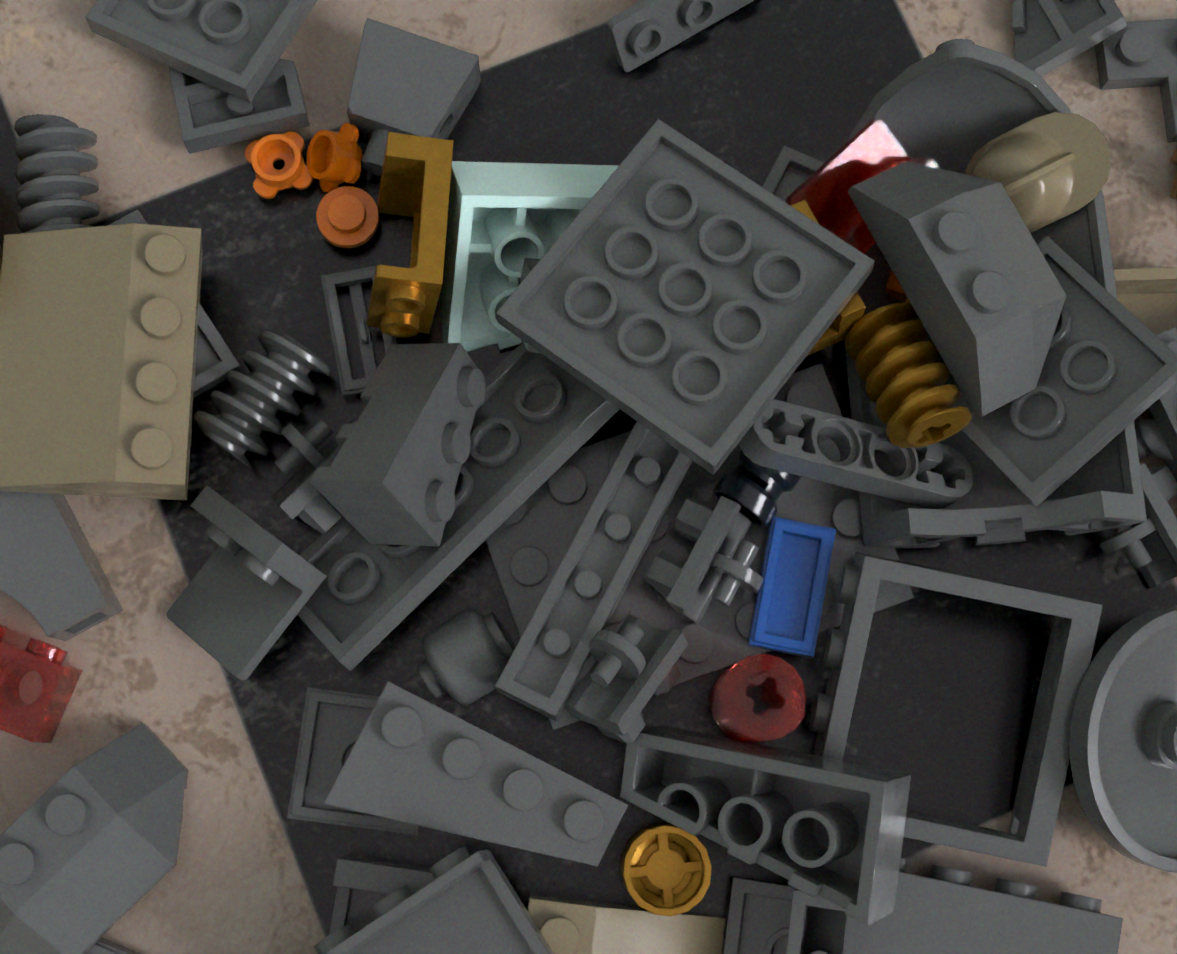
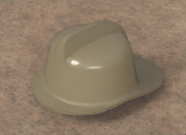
M1053 112L1036 117L986 143L973 154L965 169V174L1001 182L1031 233L1080 210L1095 199L1108 180L1111 155L1107 139L1095 123L1078 114Z

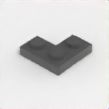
M1177 19L1126 22L1127 26L1095 45L1100 89L1159 86L1167 142H1177Z

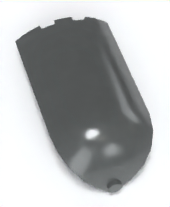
M952 39L938 45L935 50L936 52L910 65L875 95L850 134L835 182L834 235L875 261L872 273L857 290L866 306L863 316L880 307L902 302L885 291L892 269L847 191L852 186L905 161L965 174V169L973 154L989 141L1036 117L1053 112L1071 113L1069 107L1037 72L1003 53L975 45L972 40ZM1101 190L1095 199L1080 210L1031 232V235L1037 245L1048 236L1117 299L1105 202ZM915 314L911 320H920V318ZM929 334L927 335L924 341L932 342ZM845 347L852 420L886 428L887 424L881 422L875 411L876 403L871 401L865 390L866 381L861 380L856 371V360L851 359ZM1134 421L1037 507L1020 492L961 430L947 439L938 442L949 445L964 455L973 473V484L969 492L944 509H929L859 491L864 546L933 548L939 546V542L973 536L975 538V546L1026 541L1025 532L1060 530L1065 531V534L1069 536L1147 521ZM874 449V459L879 469L889 476H896L895 464L891 457L881 450Z

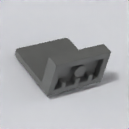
M206 486L191 504V507L211 522L204 533L219 544V546L167 611V618L231 674L241 680H246L320 586L326 575L209 486Z

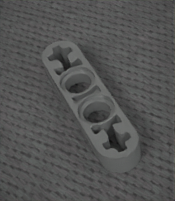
M772 400L738 443L744 455L753 463L762 467L929 509H944L966 495L973 484V473L967 459L957 449L949 445L936 442L924 447L900 448L890 442L885 432L886 428L781 400ZM762 425H768V429L763 428ZM817 435H824L837 445L840 452V462L829 460L821 453L817 444ZM773 437L782 440L776 443L773 441ZM874 449L881 450L891 457L895 464L896 476H889L879 469L874 459Z

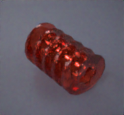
M759 654L746 657L720 674L712 687L710 707L713 719L721 731L731 739L758 743L783 738L795 730L806 715V696L803 681L793 666L780 657ZM758 687L761 689L759 700L767 704V709L753 713L754 700L746 696L745 693Z

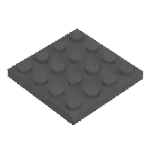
M658 119L500 307L496 315L498 323L714 475L872 273L875 261Z

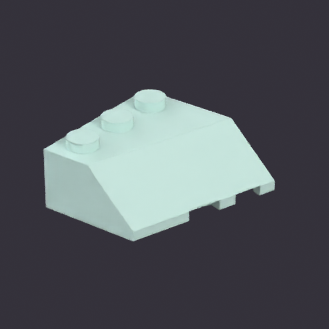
M452 161L443 283L440 291L443 343H460L466 352L498 344L501 350L522 343L519 337L498 323L496 312L519 286L524 259H541L619 165Z

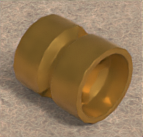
M655 823L642 827L628 839L621 852L619 870L625 888L640 907L655 915L675 916L688 912L703 899L710 885L712 866L706 848L696 836L673 824Z

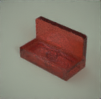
M872 120L786 198V203L791 206L805 200L819 225L865 254L876 241L847 191L852 186L905 161L934 168L939 167L933 158L909 157L882 120Z

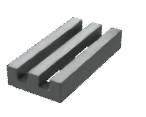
M376 266L321 276L341 391L345 400L357 398L358 394H362L377 369L370 327L367 326V310L362 289V283L374 280ZM344 286H349L365 378L355 380L337 289ZM382 332L387 353L390 346L398 344L397 337Z

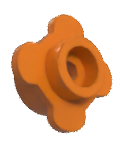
M344 123L339 132L320 130L309 143L307 167L311 176L319 179L320 187L324 192H330L344 182L355 183L360 176L363 155L360 146L357 144L359 132L354 124Z
M292 131L283 134H270L260 140L252 141L246 147L245 158L252 165L256 175L253 188L260 197L270 199L275 197L280 190L292 187L304 190L311 185L313 177L304 162L302 152L305 148V142L301 135ZM278 160L285 162V166L280 170L273 167L274 163Z

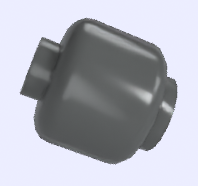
M468 608L423 636L422 649L426 659L417 664V668L425 684L436 698L447 693L452 700L466 706L496 689L495 685L516 647L505 627L493 612L484 616L480 611Z

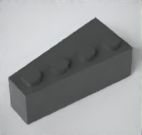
M389 681L324 804L597 867L628 807L627 804Z
M664 725L643 728L633 743L627 744L620 793L621 798L694 836L698 834L705 836L726 847L728 854L750 865L757 863L789 880L788 885L811 897L820 896L846 910V915L867 926L894 912L911 774Z

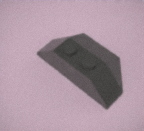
M905 161L852 186L847 191L976 419L1034 390L1037 386L1067 295L1002 183Z
M141 723L74 765L0 835V954H84L177 865L183 818L184 789L187 786L188 769L146 724Z

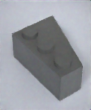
M460 343L392 344L360 396L363 404L367 405L356 424H343L335 437L339 446L342 447L331 466H318L309 482L370 544L440 546L446 522L451 519L454 513V491L461 465L467 460L470 453V432L475 413L485 397V377Z

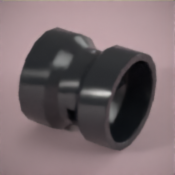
M741 450L739 452L740 464L733 473L722 476L713 489V493L718 499L724 496L739 503L741 506L739 512L750 519L752 524L766 528L777 513L776 502L784 492L792 491L802 476L762 467L753 463Z

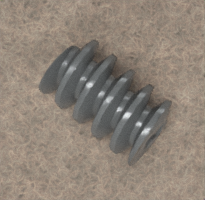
M27 115L16 120L14 130L20 138L16 140L15 154L21 162L17 164L15 174L16 179L22 185L17 189L16 202L23 209L17 216V226L23 233L93 227L82 224L81 220L98 216L100 207L96 203L81 200V196L97 193L99 183L93 178L80 176V173L96 169L98 159L92 154L79 152V150L95 146L97 135L93 131L79 128L76 123L64 117L55 115Z
M262 330L257 338L267 355L246 350L241 357L251 375L230 370L225 378L233 389L234 396L214 390L209 397L219 413L218 416L199 410L193 416L206 437L251 471H254L244 453L248 450L266 456L270 451L260 433L264 430L282 436L280 431L284 427L276 413L280 410L298 416L302 411L293 398L292 393L296 390L314 396L317 392L308 377V373L314 371L330 376L333 372L319 357L285 333L281 336Z

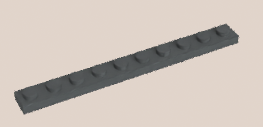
M784 146L762 187L790 206L805 200L818 221L835 188L839 169ZM636 422L495 685L498 693L556 722L592 655L589 648L590 641L598 631L605 630L692 463L690 458L639 422Z

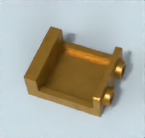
M388 132L377 208L379 213L414 217L409 268L377 265L375 268L367 315V326L380 328L383 333L390 336L412 337L417 335L418 332L429 334L443 283L453 140Z

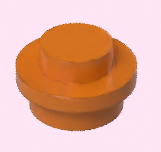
M342 186L331 190L322 198L317 208L316 220L321 234L328 242L341 248H355L365 244L374 236L379 225V211L374 199L366 191L358 187Z

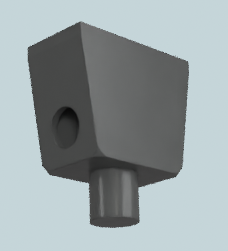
M367 18L363 29L347 110L350 124H354L357 127L359 137L369 140L361 160V167L381 177L388 132L447 140L481 82L479 57Z

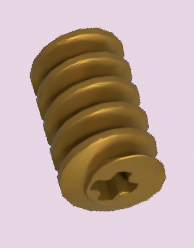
M908 302L886 305L864 315L854 324L846 336L845 347L851 359L856 360L855 368L861 380L866 381L865 390L871 401L876 403L875 411L882 423L887 424L885 432L890 442L900 448H917L945 440L958 433L969 424L972 416L968 407L958 406L951 408L960 399V391L956 385H943L950 376L949 369L944 363H933L937 359L939 352L933 342L924 341L928 333L921 320H911L916 311L912 304Z

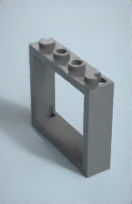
M856 551L853 565H844L841 582L838 581L836 602L845 604L840 629H829L824 646L822 665L823 667L831 668L826 694L817 692L812 703L809 731L817 732L813 755L843 760L880 580L1054 615L1008 832L907 811L903 836L1047 867L1070 760L1069 742L1073 708L1083 677L1090 666L1103 605L1084 598Z

